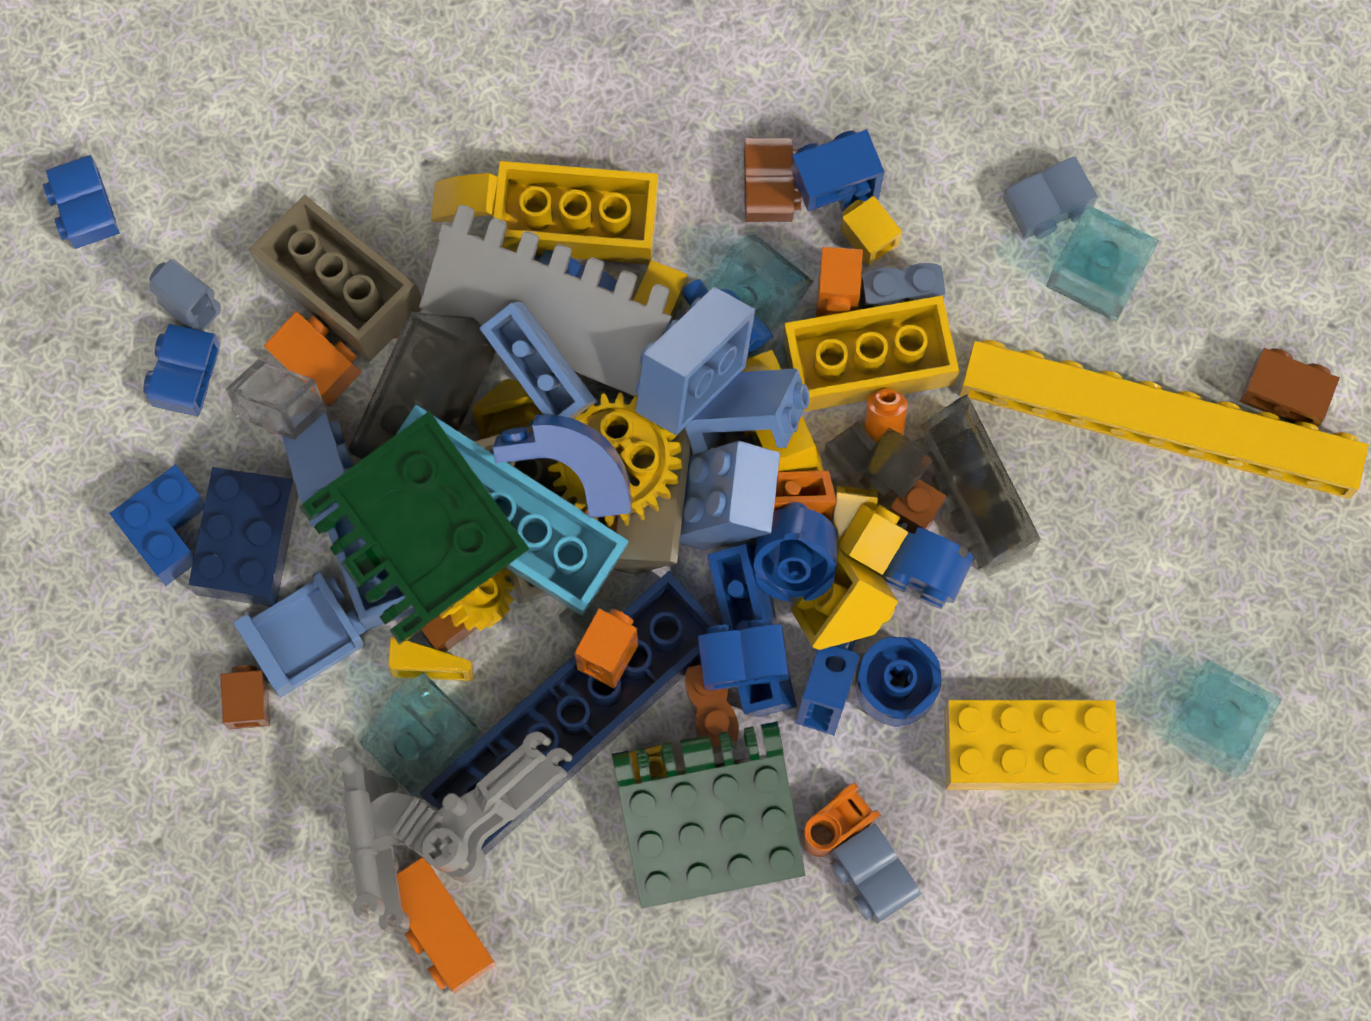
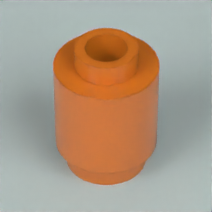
M878 390L873 392L867 399L864 433L868 442L878 449H892L898 445L904 436L908 403L906 398L895 390Z

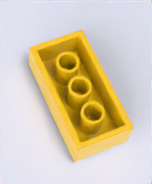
M500 161L493 218H498L507 224L501 247L516 253L522 234L525 231H530L539 236L535 253L537 256H542L545 250L554 251L555 246L561 244L572 250L570 257L574 259L588 260L590 257L601 261L649 265L652 260L659 191L658 174Z
M943 295L784 323L783 342L789 369L798 368L802 384H805L809 390V405L803 412L867 401L873 392L882 389H892L903 395L954 386L959 374Z
M948 700L944 708L946 790H1112L1119 784L1116 700Z

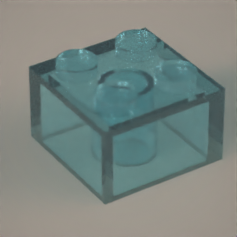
M1088 204L1056 262L1046 287L1117 322L1160 240Z
M1207 659L1198 668L1162 740L1222 772L1238 778L1246 772L1282 698Z

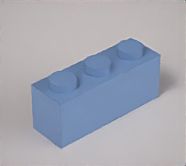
M511 302L479 328L543 415H559L574 419L597 402L523 302Z
M325 407L278 423L301 503H304L345 473L347 468L353 467L338 420L330 422ZM336 502L332 507L327 509L321 515L309 521L310 525H316L319 521H321L335 509L340 507L338 503Z

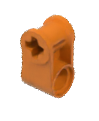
M856 782L837 794L828 802L827 806L812 816L806 823L801 840L804 849L809 854L816 857L829 855L835 848L868 828L881 816L879 811H873L857 792L859 786ZM816 826L826 827L832 834V842L827 845L817 844L811 837V829Z

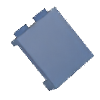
M798 368L740 372L685 426L693 453L699 454L711 450L720 432L766 429L772 431L777 448H786L793 432L797 431L798 422L804 409L808 408L809 390L805 384H802Z
M319 571L312 575L314 578L312 582L255 617L250 618L246 614L233 622L280 698L365 646L359 636L366 632L354 611L345 614L339 604V601L345 597L333 577L325 581Z

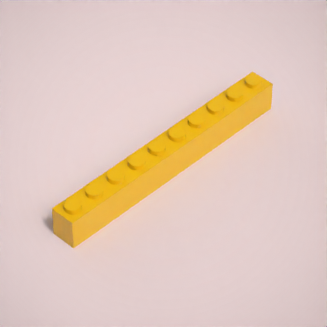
M994 340L975 341L973 344L960 397L1350 499L1360 488L1369 444L1358 441L1355 435L1344 432H1337L1334 435L1318 431L1319 428L1316 425L1307 422L1287 423L1280 421L1277 415L1269 412H1256L1255 414L1240 410L1238 405L1231 402L1219 401L1215 404L1200 400L1201 397L1189 391H1179L1177 393L1162 390L1159 384L1151 381L1135 383L1123 380L1120 374L1113 371L1102 370L1097 373L1085 370L1080 363L1070 360H1062L1060 363L1044 359L1043 354L1032 350H1023L1020 353L1005 349L1006 346Z

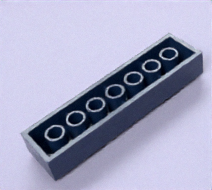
M669 571L622 612L634 621L632 626L637 628L638 646L615 688L578 670L574 654L419 793L423 800L440 810L443 808L445 796L455 794L458 797H462L474 790L477 783L523 744L524 739L533 732H541L551 740V744L548 746L539 744L536 747V750L543 753L545 757L551 750L556 748L564 749L572 755L570 762L560 760L557 765L567 772V776L557 781L517 818L508 821L484 841L481 848L485 855L686 675L687 668L696 666L701 662L698 636L707 634L706 629L708 627L719 624Z

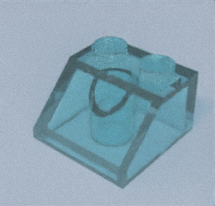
M752 232L730 247L706 288L708 291L716 287L735 292L745 304L755 309V315L774 334L797 308L814 280ZM762 346L754 352L757 353L762 348Z
M422 673L393 693L360 741V744L414 797L421 798L419 793L468 750L482 729L425 673Z

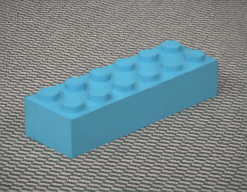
M415 405L397 434L426 414L427 411ZM435 417L530 548L529 551L506 568L583 616L625 551L629 541L594 518H589L588 514L508 463H495L494 454Z

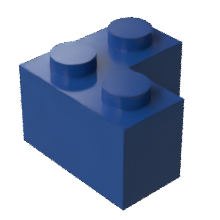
M867 129L857 133L854 130L843 132L837 135L833 141L820 146L818 143L805 145L798 149L796 154L792 155L791 172L807 212L837 201L842 212H844L847 207L857 200H862L864 203L872 196L879 200L885 171Z
M175 464L109 514L165 586L192 567L194 555L175 531L202 512L205 502Z

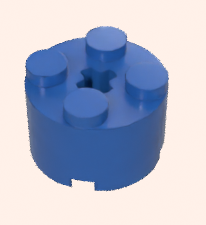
M799 502L789 503L783 509L773 512L771 533L756 537L753 567L755 579L759 587L768 595L778 600L789 602L790 597H804V601H810L825 594L832 586L836 572L839 536L837 529L825 516L814 510L807 509L804 504Z
M900 523L899 526L906 530L908 524ZM917 527L915 534L908 532L886 568L883 579L889 587L904 592L908 586L921 592L922 594L919 598L921 601L942 609L945 602H955L974 560V556L968 552L965 558L957 554L961 547L960 545L934 532Z
M894 636L881 639L867 650L861 661L855 684L858 700L866 713L880 723L893 727L912 724L929 712L939 694L941 687L940 663L931 648L918 639ZM901 675L906 677L907 680L904 687L901 685L894 687L890 683L892 676L895 678H899Z

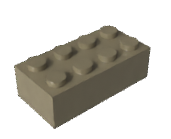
M305 194L248 249L264 275L369 362L422 310V308H419L422 297L414 282Z

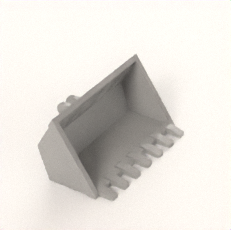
M460 205L457 208L453 225L449 226L443 223L438 236L439 243L419 308L482 333L479 328L511 302H523L575 372L633 396H638L635 390L641 375L642 365L639 363L641 353L650 342L655 343L663 336L667 327L672 322V316L663 313L669 289L660 284H655L645 306L631 300L637 279L635 274L625 270L622 271L614 292L598 286L604 268L603 261L590 257L587 260L582 278L579 279L566 273L572 253L569 247L561 244L556 245L549 266L534 260L539 242L537 234L525 231L515 253L501 247L507 227L505 221L492 218L489 222L485 238L481 239L469 234L474 218V209L466 205Z

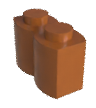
M745 138V222H792L794 211H801V194L798 187H794L793 174L791 172L792 155L797 152V150H793L792 138Z
M702 665L687 668L685 693L690 708L696 714L697 737L709 735L713 754L721 752L718 733L728 731V735L732 739L733 749H735L738 742L739 725L735 711L727 702L728 689L706 690L703 681Z

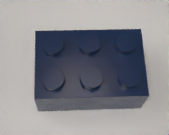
M212 467L188 586L196 596L269 607L278 602L298 500V492L293 479Z

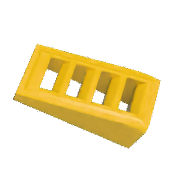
M394 637L390 638L388 666L393 678L453 681L474 680L472 661L408 640L399 645Z

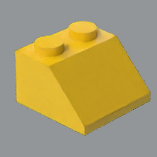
M838 547L836 572L830 589L814 600L804 601V597H799L791 608V612L812 647L821 650L875 635L882 624L891 619L895 606L899 601L880 573L850 557Z

